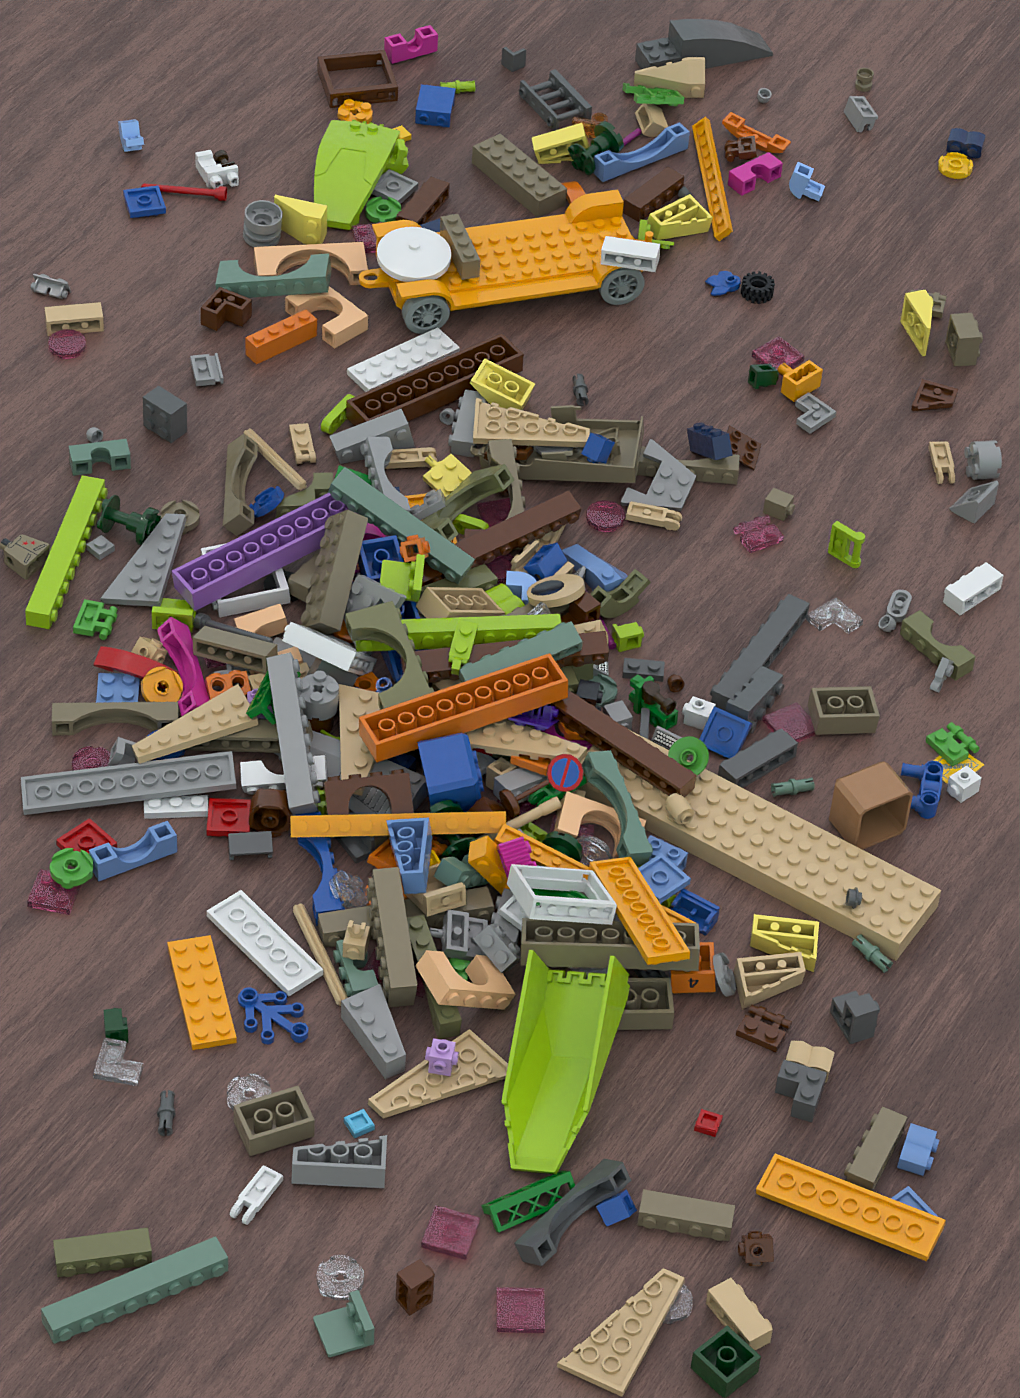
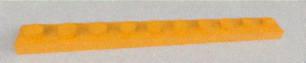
M705 116L694 124L692 129L709 212L713 217L714 237L721 241L729 236L733 229L710 120Z
M506 811L290 816L291 837L389 835L386 820L428 817L432 834L499 833L503 824H506Z
M505 823L494 840L498 845L523 836L524 841L528 840L531 846L532 853H529L531 861H535L537 865L589 870L588 866ZM583 874V878L587 880L588 875ZM661 905L672 923H696Z

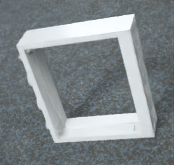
M224 544L201 548V556ZM280 568L272 572L277 589L224 600L220 598L212 602L213 610L218 611L219 617L264 609L277 604L290 603L289 587L283 569Z
M290 622L284 629L285 633L282 641L345 671L362 676L371 672L377 661L376 658L363 652H357L356 649L314 629Z
M511 864L507 885L529 919L612 925L617 904L593 870ZM583 874L588 875L587 880L583 878ZM532 889L573 890L584 892L589 899L538 896L534 894Z

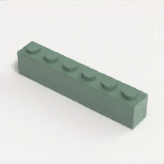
M572 621L568 623L563 622L556 625L550 631L544 630L539 632L536 637L531 639L525 638L515 646L504 647L494 655H485L478 662L473 664L470 662L463 665L459 669V679L462 683L549 653L557 661L580 651L583 641Z

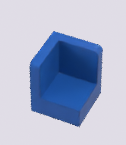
M627 1189L603 1200L596 1206L606 1226L626 1219L637 1211Z

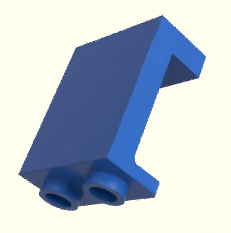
M421 84L416 106L415 123L450 127L456 88Z

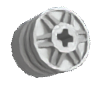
M266 200L254 201L248 204L245 208L243 238L247 244L252 247L275 246L279 243L283 212L277 204Z

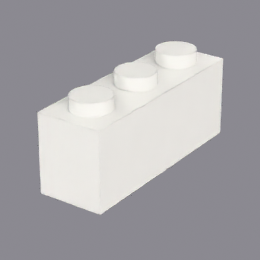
M605 236L601 249L602 265L656 272L660 258V244Z
M986 562L980 567L974 568L969 574L963 575L955 583L949 584L944 591L943 603L959 615H962L999 591L1004 575Z

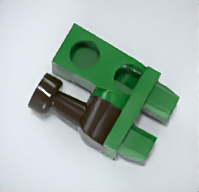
M639 674L630 680V686L634 690L630 692L628 699L634 704L633 711L636 714H641L642 708H649V723L655 728L660 726L669 730L675 726L678 721V710L675 709L677 702L672 698L665 699L660 694V685L654 682L653 677L648 676L644 679Z

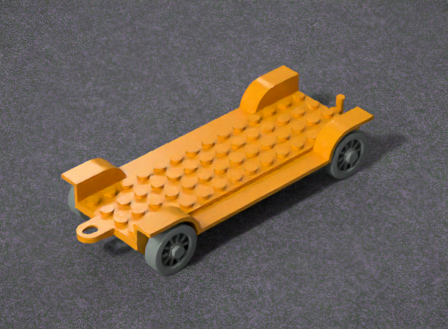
M618 190L580 196L568 206L565 214L465 228L480 258V276L476 278L462 280L452 258L448 270L435 280L403 282L392 278L381 268L365 270L359 274V283L365 288L389 287L396 306L402 310V316L407 328L418 334H424L437 327L440 329L447 322L450 311L596 289L599 290L602 298L607 303L622 305L633 301L640 295L644 288L645 280L642 275L643 270L601 264V249L605 236L637 240L631 235L622 217L624 201ZM411 220L372 224L376 235V257L378 244L387 233L404 227H422ZM647 231L645 233V240L637 241L652 243L654 233ZM368 276H377V279L375 280H366L364 278Z

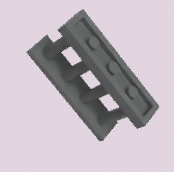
M556 69L550 71L549 79L546 82L530 87L524 80L520 81V97L554 131L559 130V122L576 116L580 117L585 123L591 121L592 106ZM547 88L554 90V92L538 96L536 93ZM558 97L564 100L549 106L545 103ZM565 107L572 109V111L560 115L554 112Z

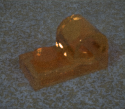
M597 112L592 115L591 119L573 117L572 125L583 123L586 136L588 138H595V126L602 121L608 122V116Z

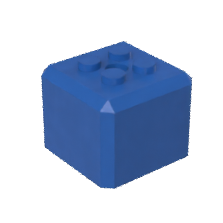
M461 732L417 742L423 775L427 783L430 806L444 800H452L453 803H456V801L459 803L463 812H467L481 798V792L484 791L476 750H471L468 735Z

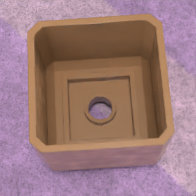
M878 762L836 779L829 821L848 843L863 850L900 835L906 829L913 793L888 763Z

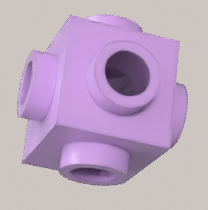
M433 1038L432 1046L427 1047L425 1060L429 1061L428 1073L451 1076L453 1065H457L459 1052L455 1051L456 1042Z

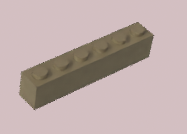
M261 719L258 720L259 725L187 748V750L281 753L276 723L272 725L268 720ZM308 721L309 727H306V733L310 734L312 742L313 732L311 723Z

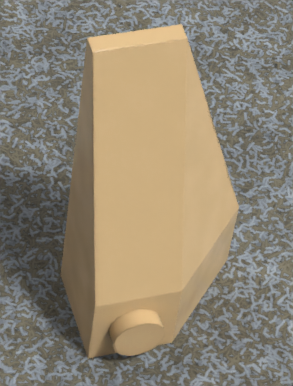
M705 57L683 58L680 62H668L665 66H653L637 70L634 74V86L643 85L651 89L657 87L677 90L685 98H704Z

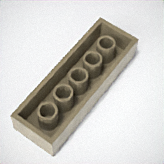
M498 134L473 146L472 163L537 218L566 205L567 188L502 134Z
M345 510L330 516L326 520L324 525L326 529L325 534L320 541V553L315 561V573L310 581L311 589L306 597V609L301 616L302 626L314 629L325 635L341 630L368 521L367 517L350 510Z
M399 867L373 869L372 877L368 878L366 894L367 901H371L369 915L370 920H374L372 935L373 940H377L375 955L376 960H380L378 975L379 980H383L382 990L388 1007L414 1005L417 980Z

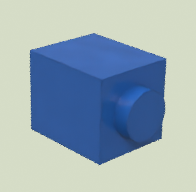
M590 432L581 454L588 457L587 461L598 464V462L606 464L615 442L602 435Z

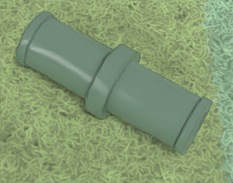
M812 777L800 780L789 779L787 782L772 783L771 792H775L772 793L774 797L785 794L797 795L798 792L813 791L815 784L810 782L813 781Z
M862 934L858 935L857 938L862 944L854 939L852 945L865 955L867 961H872L883 973L887 972L888 969L883 963L891 968L893 962L880 952L878 946H873Z

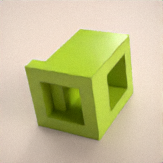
M637 622L621 626L613 624L611 636L617 645L618 652L641 647L644 632Z

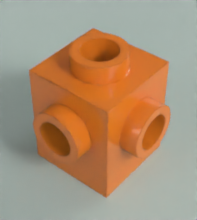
M418 534L407 536V541L401 542L400 554L404 558V562L415 561L417 554L425 555V558L429 557L430 545L428 541H425V537L419 538ZM415 545L418 546V551H419V552H415V551H414V546H415Z

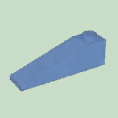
M578 544L562 550L566 559L574 565L575 571L585 566V582L593 591L598 585L606 592L612 591L628 577L626 573Z

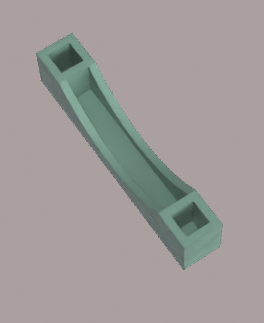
M611 750L588 752L582 763L587 780L607 797L618 815L621 830L619 844L616 848L619 858L631 857L636 866L644 865L653 853L652 845L649 843L645 834V828L639 820L638 811L634 808L631 794L627 791L624 777L620 774L617 761L614 759Z

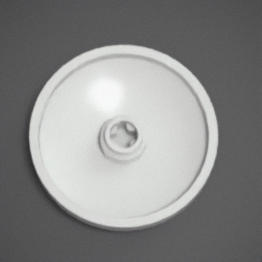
M404 227L387 233L380 240L377 247V261L386 274L399 281L435 280L448 270L451 262V249L447 241L436 232L420 227Z

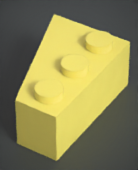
M583 123L532 137L534 152L539 164L573 161L568 152L569 146L575 143L583 146L585 149L590 146Z
M689 194L649 214L647 224L651 225L650 231L654 233L653 237L656 240L709 232L713 217Z
M754 914L750 946L770 955L801 952L805 969L814 972L819 922Z

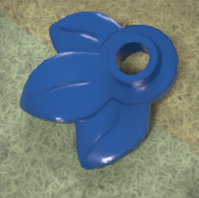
M720 271L718 275L708 277L705 283L714 287L711 291V296L726 294L728 291L738 290L741 279L729 271Z

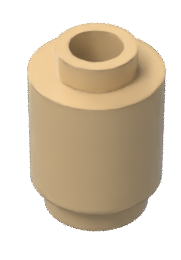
M678 793L670 795L665 801L666 810L676 823L682 825L691 822L695 812L690 804Z

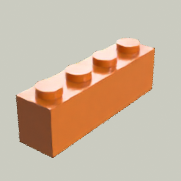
M305 309L245 337V355L257 365L316 337L317 318Z

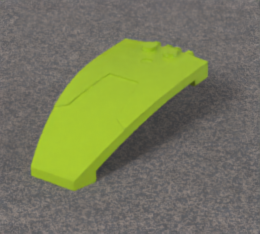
M354 119L352 122L331 120L318 149L314 176V203L327 205V227L351 230L359 223L360 214L393 153L397 139H400V131L386 128L384 124L378 126L372 122L369 124L366 121L360 123Z

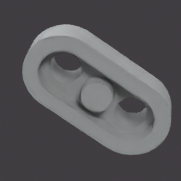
M906 590L894 591L887 606L886 615L894 618L895 622H902L906 618L911 604V594Z

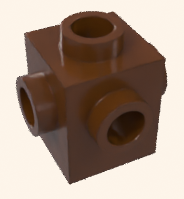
M749 1231L748 1235H741V1242H738V1255L742 1256V1259L745 1263H749V1266H762L763 1262H774L772 1236L770 1234H762L761 1231Z

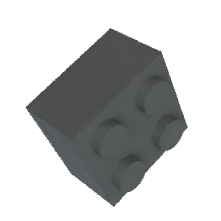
M157 386L143 396V426L168 442L173 443L187 432V403L162 387Z

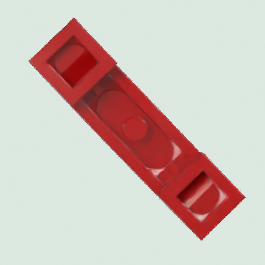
M103 646L100 647L93 664L96 667L111 672L116 670L143 679L151 669L156 667H166V669L175 671L178 674L176 670L150 658L125 650ZM158 683L159 688H167L166 685H161V683Z

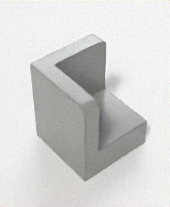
M118 737L110 751L109 765L135 763L136 757L132 749V745L135 742Z

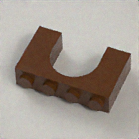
M403 769L392 770L390 775H383L382 772H372L370 777H361V774L348 775L349 779L340 780V776L327 777V781L323 782L326 815H349L350 798L356 790L363 787H373L383 792L389 802L390 814L414 813L409 773H404Z

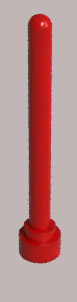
M144 183V184L141 185V188H142V187H150V186H158V184H146V183ZM159 185L160 192L213 196L218 201H226L227 187L219 186V188L205 189Z

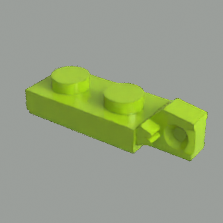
M458 620L448 662H453L451 674L459 675L461 666L469 663L478 629L477 623Z

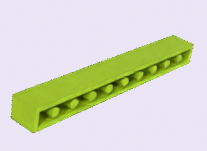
M81 476L25 610L26 625L50 629L52 623L56 622L58 608L62 607L63 596L69 590V581L73 580L75 567L79 566L80 554L84 553L86 540L91 537V527L96 525L97 513L101 512L102 501L107 498L108 488H105V479Z
M560 614L401 620L402 624L405 623L407 626L408 638L413 640L415 650L451 647L458 620L478 624L474 645L523 640L525 638L531 639L536 637L539 632L544 630L550 631L561 623ZM355 641L357 652L395 650L389 645L378 641Z

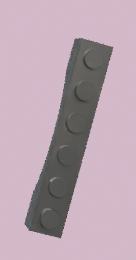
M603 1159L514 1243L522 1261L542 1266L557 1252L562 1235L575 1219L594 1205L617 1195L631 1181L624 1163Z

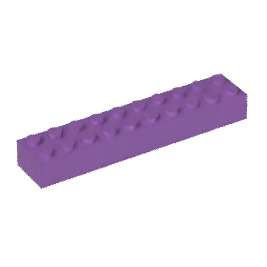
M327 493L172 570L174 588L196 611L320 549V541L326 530L324 527L326 520L330 516L349 509L347 505L335 500L330 493Z

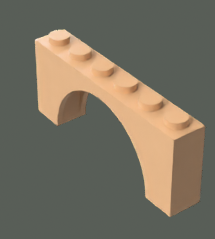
M364 243L254 247L256 276H278L291 267L306 264L311 255L329 253L331 267L340 271L347 278L349 285H360L359 274L362 271L368 270Z

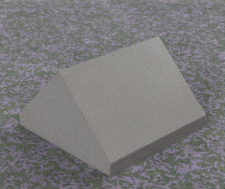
M998 481L969 488L950 507L951 512L975 524L995 504L999 486Z

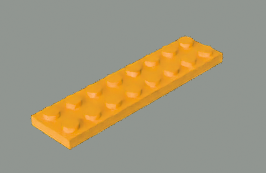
M631 857L590 862L589 870L594 871L617 904L615 912L647 965L690 959V950Z
M776 1153L756 1188L757 1195L924 1261H928L946 1222L945 1219Z

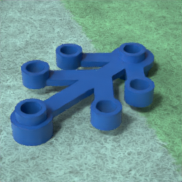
M251 987L241 990L238 995V1003L241 1007L245 1008L246 1019L244 1021V1029L246 1032L253 1033L258 1028V1022L254 1018L255 1008L262 1015V1043L269 1045L274 1042L271 1020L288 1031L291 1038L297 1043H302L308 1038V1026L305 1023L297 1022L293 1024L280 1015L291 1014L295 1018L302 1017L304 1014L303 1004L296 1002L292 1005H285L287 1003V994L283 991L258 994ZM263 1002H274L275 1005L267 1006Z

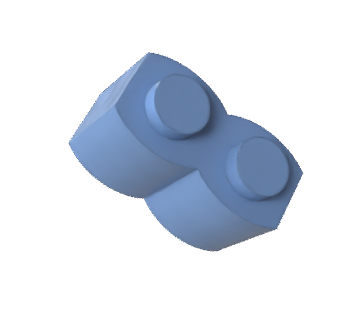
M911 1123L897 1168L924 1176L925 1170L930 1171L934 1159L930 1154L931 1152L936 1153L939 1139H936L937 1131Z

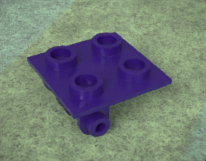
M545 705L539 707L538 714H536V708L510 717L508 720L514 721L519 726H526L528 724L534 726V729L546 731V729H549L559 721V719L554 718L558 717L559 709H556L555 706Z

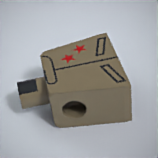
M19 535L13 542L6 538L3 539L0 543V549L4 551V563L27 580L46 563L50 553V544L26 535Z

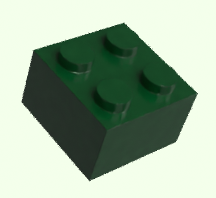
M725 1326L693 1352L690 1368L722 1398H727L758 1373L761 1356L729 1326Z

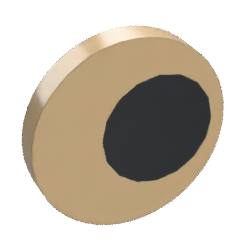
M560 574L541 579L528 588V601L532 606L539 608H552L571 603L584 594V580L582 577L574 574Z

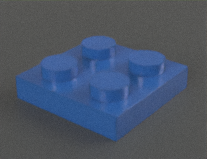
M159 185L123 190L130 218L166 213Z
M714 706L700 736V740L706 745L707 749L731 758L741 751L753 723Z

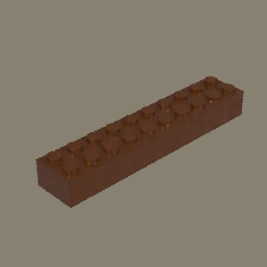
M502 333L346 400V418L354 426L402 409L408 422L458 400L464 396L465 390L477 391L470 384V381L484 359L517 374L523 371L524 354Z

